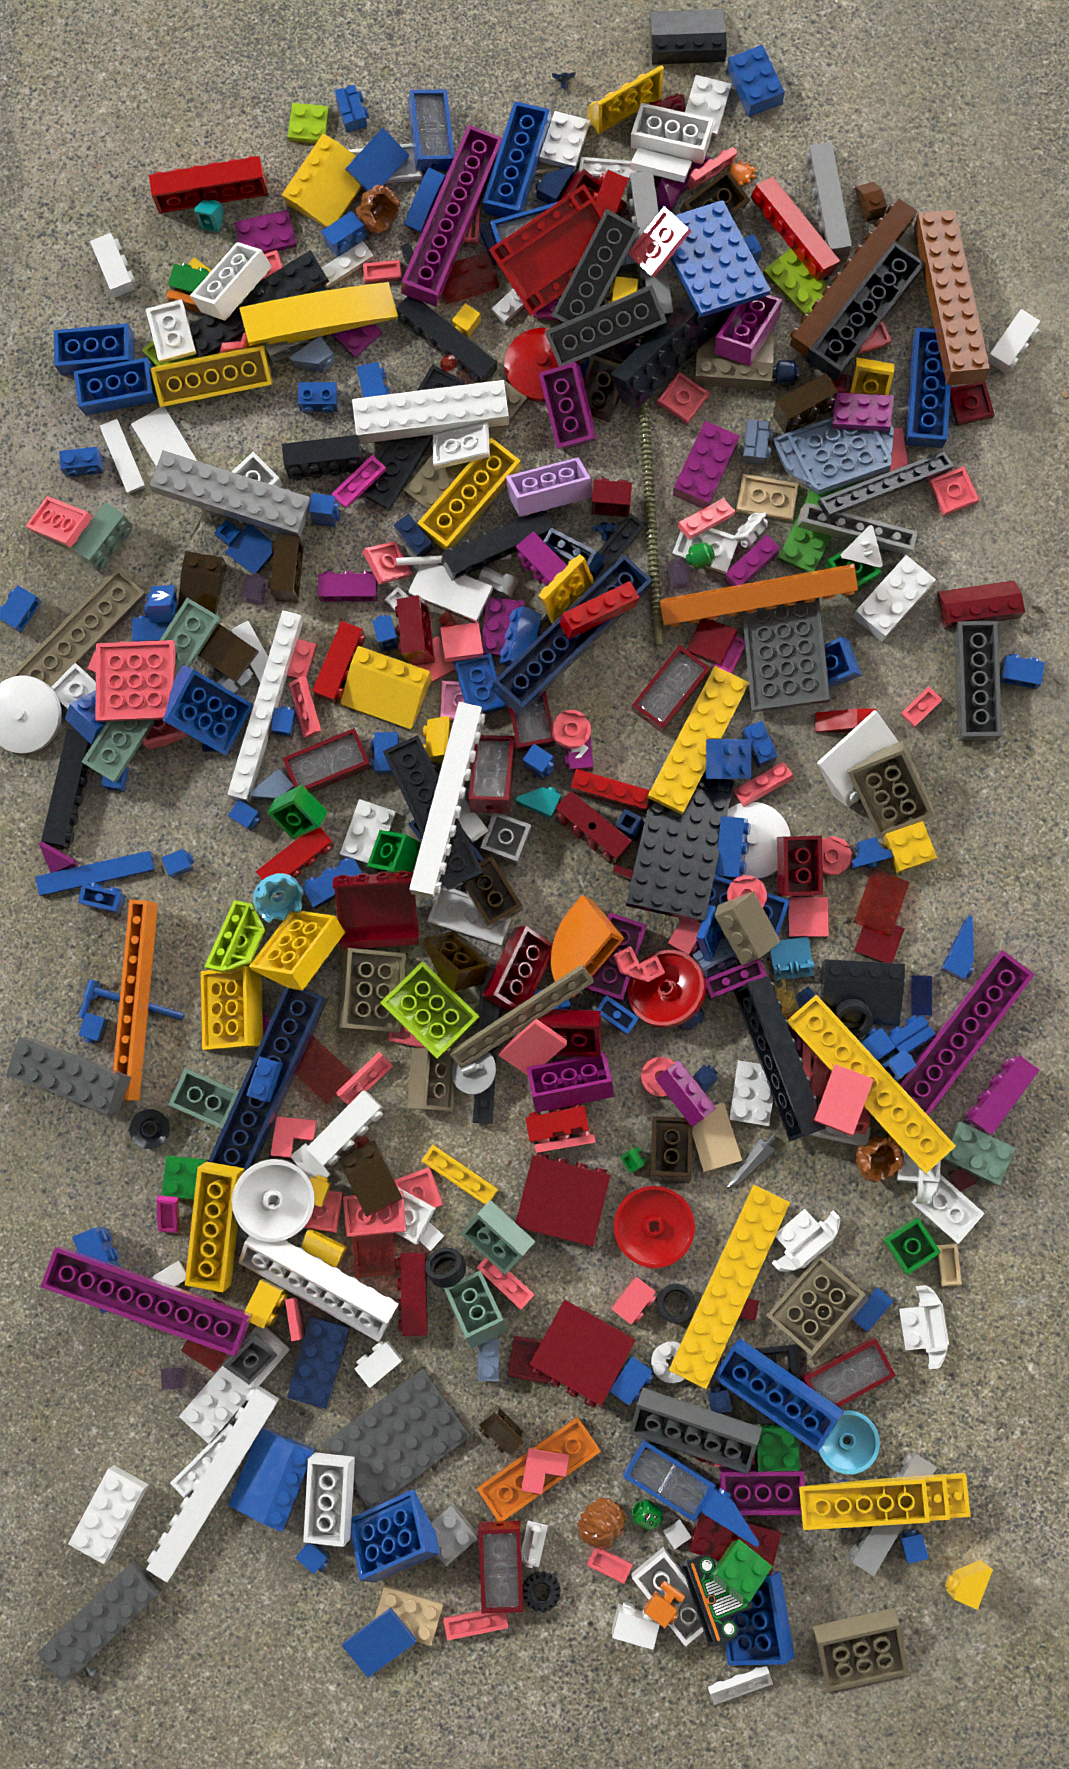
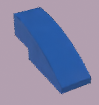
M428 168L411 204L405 226L422 233L446 178L444 174Z

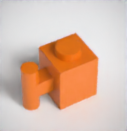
M664 1580L660 1585V1588L666 1592L664 1596L655 1591L643 1609L646 1615L666 1628L668 1624H673L678 1615L676 1613V1605L672 1603V1600L676 1599L681 1603L685 1595Z

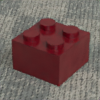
M607 478L594 479L591 514L627 517L630 514L632 482L624 479L609 481Z

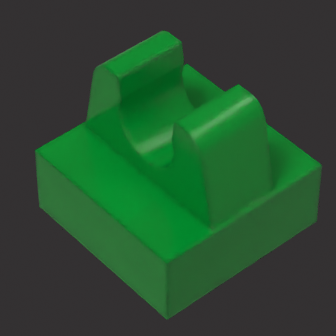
M633 1148L619 1156L629 1174L643 1167L647 1162L646 1157L641 1159L638 1154L642 1151L641 1148Z

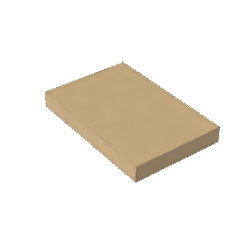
M743 474L736 512L750 515L767 512L765 516L767 518L792 522L799 484Z
M724 1102L714 1105L716 1109L692 1128V1137L703 1172L742 1161Z

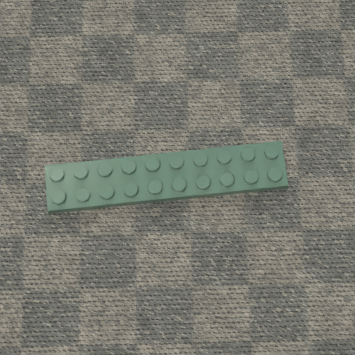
M186 598L159 640L175 641V678L182 665L191 667L221 620L219 616L189 598ZM156 720L108 721L83 758L82 763L116 783Z

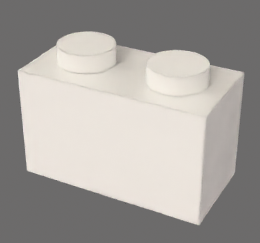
M380 1341L372 1348L374 1352L369 1357L365 1354L356 1361L358 1366L355 1370L369 1388L403 1360L389 1341L384 1344Z

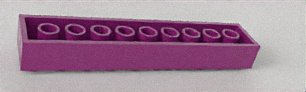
M471 125L467 126L401 282V294L432 306H437L491 177L502 137Z
M1003 950L997 952L937 1031L936 1036L930 1040L915 1060L917 1066L906 1073L898 1083L927 1115L931 1113L1035 975Z
M62 1246L54 1248L40 1286L41 1288L232 1356L239 1354L253 1315Z

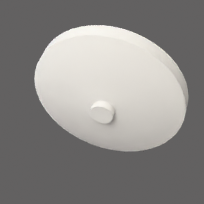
M15 676L0 683V746L11 752L25 754L37 752L45 748L55 738L61 724L62 712L56 693L48 684L34 677Z
M752 802L745 807L739 803L729 808L727 817L746 818L751 825L750 834L746 838V842L749 844L748 853L745 854L744 858L747 869L743 875L763 879L777 871V837L791 836L784 818L772 807L759 802Z
M278 1159L261 1161L248 1168L238 1179L232 1194L233 1214L239 1226L251 1237L265 1242L282 1241L297 1234L309 1221L314 1208V1190L309 1178L296 1165Z

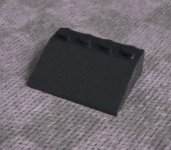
M723 9L650 12L652 65L725 62L727 39Z
M831 959L822 961L820 999L833 1013L841 1002L848 999H857L868 1005L873 1017V1024L900 1025L905 984V964ZM850 1010L841 1018V1022L863 1023L865 1020L863 1012L859 1010Z

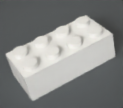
M641 103L631 133V148L638 149L639 147L703 164L712 136L713 119Z
M237 242L190 296L202 313L225 321L272 266L261 249Z
M905 555L855 611L852 618L883 642L932 587L936 579Z
M363 1090L306 1149L323 1166H333L339 1160V1154L343 1150L348 1151L355 1144L353 1140L357 1136L362 1137L369 1130L367 1126L381 1118L383 1115L381 1111L384 1108L367 1091Z
M315 1452L308 1459L303 1542L344 1547L350 1540L355 1457Z
M115 1465L108 1468L68 1545L105 1564L110 1560L149 1484Z
M662 1547L631 1573L632 1579L648 1599L651 1598L655 1591L664 1596L666 1592L660 1588L664 1580L685 1595L681 1603L676 1599L672 1600V1603L676 1605V1613L678 1615L673 1624L668 1625L686 1647L703 1632V1628L683 1571L666 1549Z

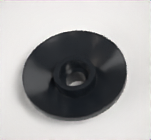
M145 1109L138 1112L131 1120L129 1127L133 1142L144 1149H154L161 1146L166 1141L170 1130L166 1116L155 1109ZM152 1125L154 1127V1131L152 1133H149L148 1127Z

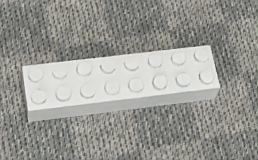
M504 380L352 399L355 430L361 444L433 435L487 422L489 427L509 425Z
M249 1235L244 1243L239 1264L376 1341H380L398 1306L393 1299L379 1294L372 1287L363 1285L356 1278L347 1276L338 1268L329 1266L320 1258L306 1253L304 1249L295 1247L288 1243L286 1239L277 1242H265Z

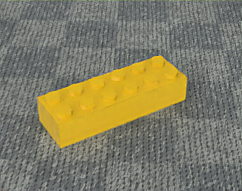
M264 344L151 368L160 407L272 385L273 383Z
M493 438L489 439L490 457L470 461L417 523L425 535L444 551L454 548L507 486L506 476L517 474L521 470V460Z
M205 1162L197 1169L185 1277L186 1286L223 1293L232 1284L238 1222L232 1210V1194L238 1179L244 1173V1168Z

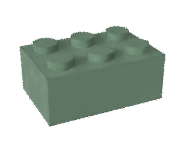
M105 502L71 548L80 560L99 572L101 568L107 565L112 553L118 551L122 540L130 535L132 525L123 513Z
M185 1068L168 1105L223 1129L239 1091Z
M956 1122L949 1136V1139L956 1147L942 1161L962 1169L993 1186L1000 1185L1016 1148L963 1122Z
M491 1200L460 1233L505 1275L535 1242Z
M481 1270L461 1279L454 1286L444 1288L471 1349L509 1331Z

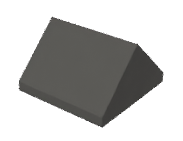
M254 1333L242 1344L239 1354L236 1356L231 1355L223 1364V1367L250 1385L278 1354L257 1333Z

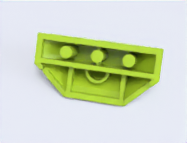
M233 901L204 966L205 969L224 973L251 964L265 932V928L252 903Z

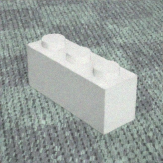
M109 233L91 240L90 243L114 298L135 290L133 286L135 279L132 272L126 269V266L129 264L125 255H120L119 250L122 248L118 239H114L112 234Z
M1021 309L988 357L989 364L1004 373L1007 372L1009 367L1013 369L1019 360L1016 358L1018 354H1023L1029 346L1027 343L1029 338L1034 339L1040 330L1037 328L1040 320Z

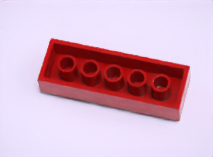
M248 156L238 160L230 159L227 162L221 163L212 162L209 165L203 166L194 165L191 168H177L168 172H155L148 175L151 196L159 214L195 208L203 200H216L219 203H226L269 195L266 175L260 156Z

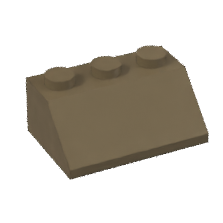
M754 891L717 906L715 918L741 965L761 958L780 942Z
M412 1048L407 1108L453 1112L455 1083L452 1078V1066L454 1059L450 1056L449 1051H446L436 1059L426 1048Z

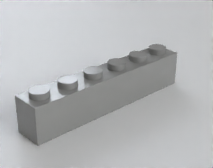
M832 142L810 145L808 153L805 154L806 164L810 165L809 181L813 182L812 197L816 199L817 203L815 205V213L820 218L818 223L819 233L823 234V240L836 256L849 255L852 245Z
M806 503L801 508L797 523L799 528L849 541H854L868 526L872 525L878 548L903 555H908L914 550L918 532L844 512L827 518L820 506Z
M912 1451L911 1454L905 1456L902 1462L903 1468L900 1473L896 1472L893 1478L933 1475L937 1467ZM904 1524L865 1526L860 1534V1542L858 1545L855 1544L849 1553L851 1562L870 1575L875 1576Z

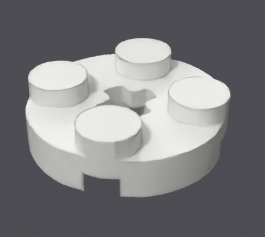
M667 1341L656 1347L651 1357L653 1372L664 1382L676 1383L684 1380V1378L668 1371L669 1365L666 1363V1359L675 1356L680 1345L679 1342Z

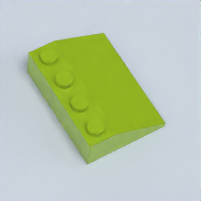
M423 961L380 1002L436 1059L465 1035L479 1020V1016L455 992H452Z

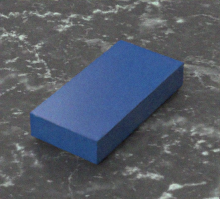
M878 1287L868 1297L869 1300L853 1317V1320L866 1332L871 1329L894 1302Z

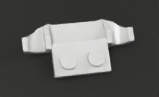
M902 1149L904 1166L897 1173V1181L917 1183L916 1203L927 1204L940 1182L941 1160L924 1174Z
M804 1209L776 1233L775 1237L786 1248V1251L782 1258L774 1260L772 1264L782 1272L805 1268L833 1244L839 1230L840 1217L833 1210L824 1222L820 1221L817 1223Z
M916 1286L920 1298L919 1306L899 1309L905 1349L926 1348V1353L929 1354V1369H938L945 1359L949 1345L943 1303H941L936 1293L929 1286Z

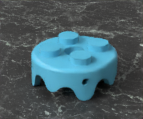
M278 873L266 877L257 885L253 894V903L263 919L271 923L272 919L285 920L291 911L299 913L302 910L301 899L304 893L294 877ZM280 892L279 897L273 898L274 894Z

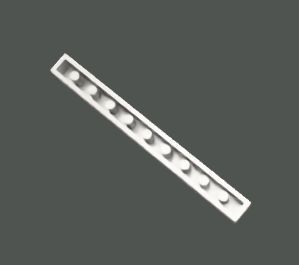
M282 610L227 795L232 799L250 803L251 795L249 793L254 789L271 732L274 709L279 706L289 666L304 622L299 614Z
M462 702L458 703L409 888L411 894L435 899L436 894L440 893L442 882H439L441 875L445 874L447 863H444V861L451 852L450 838L454 837L456 833L455 819L460 817V800L465 798V781L470 779V762L473 763L475 760L476 751L473 750L475 744H479L481 733L478 732L480 725L483 726L485 721V714H483L482 707Z
M260 1386L256 1390L251 1389L245 1399L248 1401L246 1407H240L235 1415V1418L238 1419L235 1425L232 1426L230 1424L224 1433V1436L227 1437L224 1443L219 1442L213 1451V1454L216 1455L213 1461H207L202 1469V1472L205 1473L202 1479L197 1478L191 1487V1490L194 1491L191 1497L186 1496L180 1505V1508L183 1509L180 1515L175 1514L169 1523V1526L172 1527L169 1533L164 1532L158 1541V1544L161 1545L158 1551L153 1550L147 1559V1562L150 1564L146 1570L165 1582H168L279 1401L278 1397Z

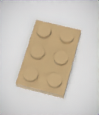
M384 1585L375 1618L391 1607L415 1636L416 1642L431 1646L444 1603Z

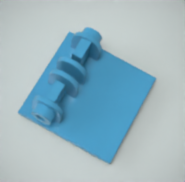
M808 937L780 940L770 950L775 981L814 976V962L811 958Z

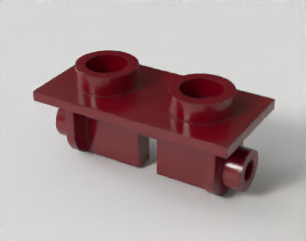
M676 93L665 98L664 101L649 102V105L685 112L686 110L684 94L678 95Z

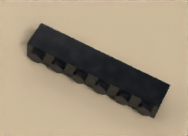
M407 296L396 308L398 320L403 325H409L418 337L422 336L426 339L430 347H436L445 359L452 360L457 369L468 373L469 378L473 382H486L497 370V362L424 302Z
M546 510L532 513L523 518L518 517L508 525H500L490 533L484 532L472 541L466 540L459 547L445 550L442 554L441 562L451 581L517 552L516 546L533 531L541 540H544L550 528L555 529V526Z
M67 728L41 839L45 844L68 849L74 840L73 828L78 822L79 815L77 811L78 807L82 805V789L86 787V772L90 768L82 763V760L92 746L75 729Z

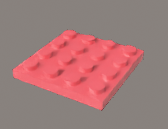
M174 640L96 643L97 722L164 719L172 685L175 680Z

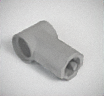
M487 567L482 569L478 581L493 586V590L497 594L507 599H511L519 583V580L509 574H500Z

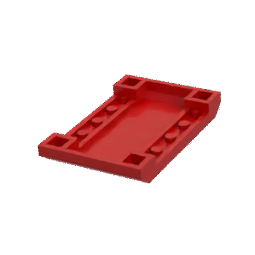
M585 184L489 249V252L530 316L563 294L603 216Z

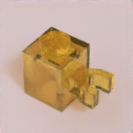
M784 978L780 980L782 987L777 988L775 986L774 992L777 999L781 1002L783 1015L798 1010L799 1006L793 990L786 992V981Z

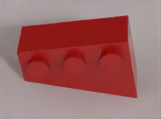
M580 1104L568 1106L566 1110H560V1108L548 1110L549 1113L546 1114L532 1112L529 1113V1117L525 1118L530 1142L589 1131L585 1106H580Z

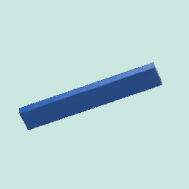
M151 851L39 875L35 876L39 896L79 888L82 887V884L90 885L91 882L101 883L154 871L155 868Z

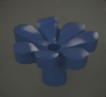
M576 72L552 73V77L561 81V89L568 88V80L576 76Z
M602 522L600 525L592 526V529L601 533L602 541H607L609 539V532L616 530L617 525L615 523L607 524V522Z

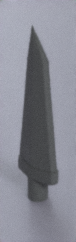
M772 1134L765 1142L761 1138L757 1141V1144L727 1188L741 1184L766 1159L775 1153V1150L771 1147L777 1139Z

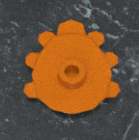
M738 161V164H730L729 172L740 186L743 183L750 184V178L755 179V168L750 166L749 162L743 164L742 161Z

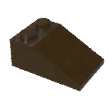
M594 353L590 357L584 377L587 397L592 416L610 422L620 400L610 374L622 361L600 353Z
M185 551L181 569L177 612L186 598H189L216 615L227 567L223 557Z
M218 623L196 658L237 683L259 651Z
M492 856L479 863L484 873L483 875L462 884L489 930L523 910V905Z
M454 931L422 940L441 981L452 992L484 983L489 964Z
M652 1116L649 1181L690 1183L692 1177L693 1127L685 1118Z
M375 1140L339 1158L343 1171L366 1217L403 1199L386 1159Z
M497 1405L479 1423L481 1427L479 1431L487 1439L491 1437L496 1442L494 1446L501 1453L506 1452L510 1454L525 1441L526 1433Z

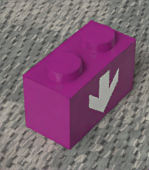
M591 736L583 746L576 749H568V756H565L566 768L570 767V773H575L576 769L585 772L593 771Z

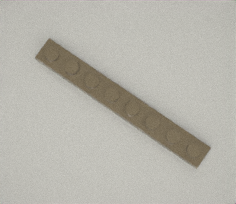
M581 964L449 1051L450 1056L462 1069L528 1026L535 1019H539L594 982L593 978Z

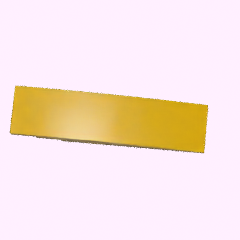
M389 282L309 293L240 308L249 346L268 342L271 345L287 341L290 344L398 318Z
M966 1473L799 1486L803 1530L930 1523V1521L950 1520V1518L971 1517Z

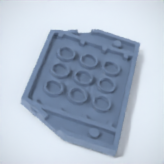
M832 417L772 438V444L785 471L818 495L891 469L894 435L892 425L890 432L832 428Z

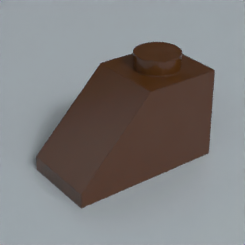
M874 182L855 186L865 221L884 217L887 204L882 189Z

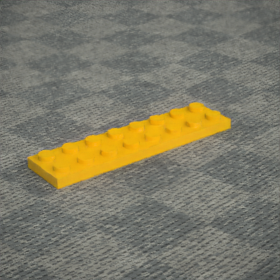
M714 666L647 798L683 815L706 770V739L722 738L749 685L748 681Z

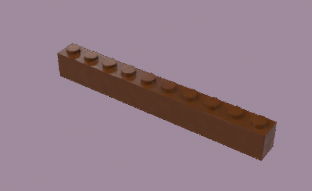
M898 199L895 204L891 203L886 211L887 215L884 218L880 217L876 223L874 232L871 230L867 234L866 242L857 247L853 259L849 258L843 266L845 268L843 272L839 271L836 274L832 286L828 285L823 291L822 299L815 301L811 308V313H806L802 318L801 326L799 328L795 327L791 332L790 337L792 339L789 344L791 347L807 356L810 348L893 242H898L912 224L918 212L916 209L901 199Z

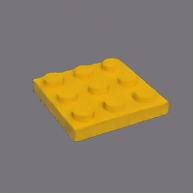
M580 554L572 559L568 566L558 573L554 580L544 587L538 595L552 624L595 583L585 558Z

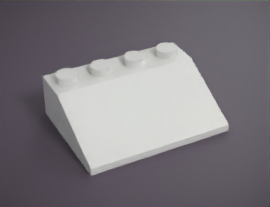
M874 710L817 762L832 795L848 808L860 798L848 774V770L883 748L898 743V740L877 711Z

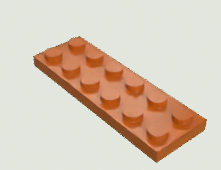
M578 1416L533 1447V1449L568 1454L566 1476L601 1452ZM528 1451L476 1488L497 1521H504L541 1495L522 1491ZM545 1473L542 1493L565 1477Z

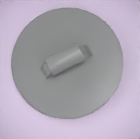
M489 1052L462 1069L455 1060L453 1062V1081L456 1087L464 1093H482L494 1081L496 1064Z

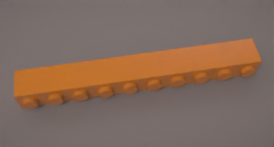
M854 564L665 598L661 599L660 606L664 625L675 627L681 625L680 622L685 621L692 624L699 622V619L707 618V620L718 619V615L726 614L727 617L738 615V612L741 611L746 613L756 612L757 608L765 607V610H770L780 604L792 606L796 604V601L803 600L804 603L815 601V598L818 597L831 599L835 597V594L841 593L843 596L854 594V591L858 590L855 567Z
M129 900L113 1070L131 1076L124 1100L140 1101L158 903L144 900Z

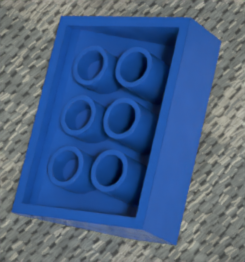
M182 665L173 682L163 721L227 756L254 704L196 670Z
M262 1427L251 1446L229 1506L266 1526L283 1532L306 1477L308 1459L315 1453L316 1449Z
M410 1490L351 1518V1537L360 1581L378 1582L440 1554L436 1533L415 1490Z
M774 1571L771 1575L768 1574L751 1599L752 1607L730 1616V1619H733L738 1625V1634L733 1640L725 1643L728 1666L786 1664L795 1657L781 1571Z

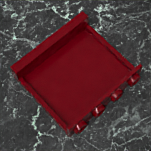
M399 871L389 874L387 872H380L373 875L361 873L357 876L339 875L333 878L332 888H334L337 917L345 931L339 941L340 950L347 948L419 945L416 896L411 894L409 890L413 872Z
M539 1152L537 1156L532 1155L516 1224L520 1228L594 1246L611 1176L607 1174L608 1170L596 1167L595 1171L587 1169L588 1165L576 1162V1166L568 1164L569 1160L558 1157L556 1161L548 1159L549 1155Z
M564 1299L527 1367L531 1368L530 1372L535 1376L541 1378L543 1375L549 1379L548 1383L557 1388L559 1386L567 1389V1394L574 1398H577V1396L583 1398L586 1405L595 1409L596 1406L598 1408L602 1406L636 1340Z

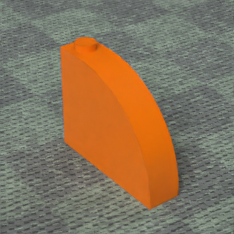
M581 895L570 908L557 929L551 951V968L555 982L581 964L592 977L624 940L623 936L597 903L584 895Z

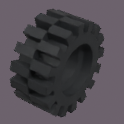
M537 1571L535 1574H531L525 1581L523 1587L524 1601L535 1612L541 1611V1613H545L546 1610L550 1611L552 1607L557 1605L560 1599V1585L557 1582V1578L553 1577V1574L550 1572L548 1574L546 1571ZM545 1584L548 1586L550 1594L546 1599L540 1600L535 1597L533 1591L536 1585Z

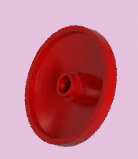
M534 328L523 332L513 340L505 355L504 367L509 384L531 401L546 402L539 373L559 367L545 334V331L550 328Z
M677 950L658 951L650 954L641 962L657 955L665 973L649 982L630 977L628 999L635 1014L645 1023L654 1027L670 1028L685 1023L697 1013L705 998L706 980L701 967L688 954Z
M646 1186L631 1192L620 1203L615 1214L614 1235L619 1248L627 1258L644 1267L661 1268L677 1262L686 1254L694 1238L695 1222L689 1205L678 1193L662 1186Z

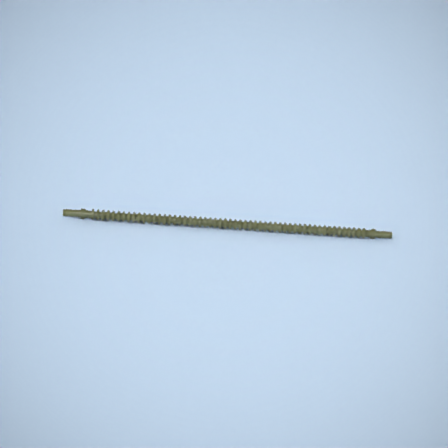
M645 332L635 336V350L645 341V337H643ZM647 400L639 408L638 413L641 420L639 421L641 425L639 429L642 430L640 432V440L642 441L640 445L643 446L641 447V451H643L641 453V456H643L641 461L644 462L642 463V467H644L642 469V472H644L642 476L645 483L643 485L645 488L643 492L646 499L644 501L646 504L644 508L647 509L645 511L647 515L645 516L647 520L645 524L648 525L646 527L648 531L646 532L648 536L646 540L649 541L647 543L649 547L647 548L649 552L647 556L650 557L648 559L650 563L648 565L650 568L648 572L651 573L649 577L652 579L651 586L649 587L652 589L650 591L652 595L650 597L652 600L650 604L653 606L651 607L653 611L651 613V616H653L652 628H654L655 646H662L661 627H663V621L661 620L662 612H660V599L662 597L659 595L661 594L659 590L661 588V585H659L661 580L658 579L660 577V574H658L660 572V569H658L660 564L657 563L659 561V558H657L659 556V553H657L659 548L656 547L658 545V542H656L658 540V537H656L658 532L655 531L657 529V526H655L657 524V521H655L657 516L654 515L656 513V510H654L656 508V505H654L656 500L653 499L655 498V494H653L655 492V489H653L655 485L652 483L654 482L652 478L654 476L652 473L654 469L651 462L653 460L651 457L653 455L651 452L652 447L650 446L652 442L649 441L652 439L649 436L651 434V431H649L651 429L649 425L651 421L648 420L650 419V415H648L650 413V410H648L650 406L648 405L649 400Z

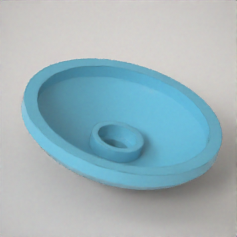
M843 1410V1415L819 1450L823 1461L831 1469L842 1474H857L869 1468L875 1461L880 1447L879 1434L875 1425L865 1415L852 1410ZM844 1437L850 1438L848 1444L843 1443Z

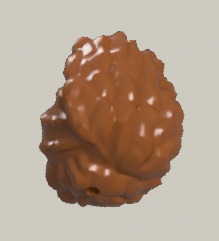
M375 185L372 189L363 193L361 205L356 209L358 218L371 232L379 234L386 232L389 226L393 225L394 219L398 217L397 212L399 211L400 201L396 194L389 190V187Z
M873 1137L865 1146L860 1145L857 1148V1167L865 1180H872L873 1183L879 1182V1180L885 1181L889 1177H894V1173H898L899 1169H902L904 1166L902 1149L892 1137Z
M610 1498L596 1499V1502H592V1505H587V1509L581 1514L582 1519L577 1523L579 1527L578 1536L589 1546L599 1548L600 1550H607L612 1547V1541L622 1536L627 1516L624 1514L621 1506Z

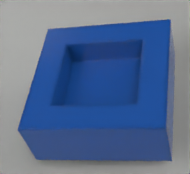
M226 519L214 532V535L230 547L240 535L241 530Z

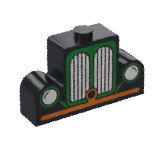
M700 1555L680 1562L709 1647L719 1646L733 1640L738 1634V1625L733 1619H730V1616L751 1608V1601L741 1604L709 1577L716 1567L715 1561L711 1556Z

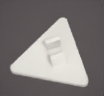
M868 526L841 553V557L882 567L883 563L873 526Z

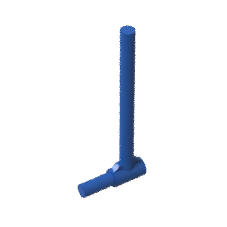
M89 979L78 1017L84 1018L85 1013L89 1011L91 1001L98 998V996L120 1002V994L101 989L98 981ZM151 1003L148 1005V1011L183 1021L185 1013Z

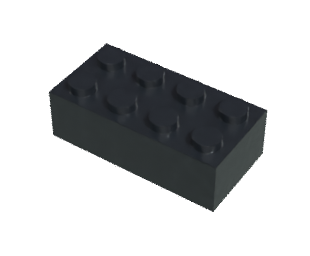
M358 435L282 444L285 470L289 479L296 481L302 480L304 477L320 478L322 475L329 474L331 476H338L346 472L353 474L364 463Z

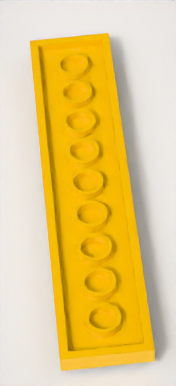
M817 995L787 1020L789 1026L831 1072L836 1064L873 1079L864 1108L924 1174L956 1147Z
M756 1185L752 1186L668 1371L703 1389L707 1388L789 1207V1201Z

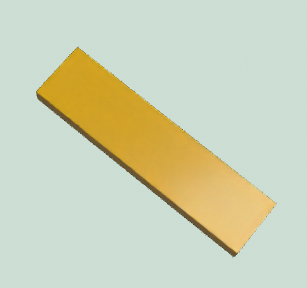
M433 1144L422 1159L423 1163L484 1205L490 1200L492 1201L499 1190Z

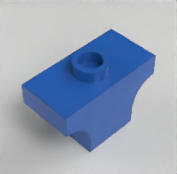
M877 837L857 842L855 845L857 857L851 861L850 865L852 870L866 866L868 869L878 867L881 862L891 860L893 855L891 849H883L879 845Z

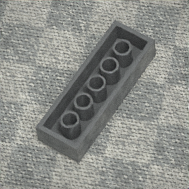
M608 209L605 210L552 313L553 317L566 322L599 308L640 227Z
M651 284L545 331V334L560 367L667 322L654 286Z
M998 621L958 622L954 627L958 741H997L1002 736Z
M19 1037L6 1073L8 1076L107 1115H119L131 1080L129 1075L28 1037Z
M643 1388L629 1434L748 1474L762 1428Z
M136 1560L132 1561L40 1649L37 1655L62 1684L65 1685L162 1590Z

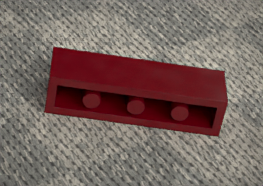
M426 1252L401 1253L400 1257H397V1270H401V1278L397 1279V1288L401 1290V1298L398 1299V1311H402V1319L398 1320V1330L402 1332V1336L428 1335Z

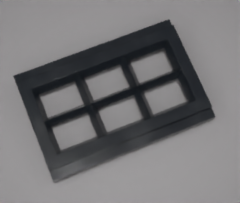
M797 1344L755 1348L763 1355L772 1354V1361L776 1364V1354L787 1353L789 1369L786 1371L802 1381ZM755 1408L757 1424L776 1423Z

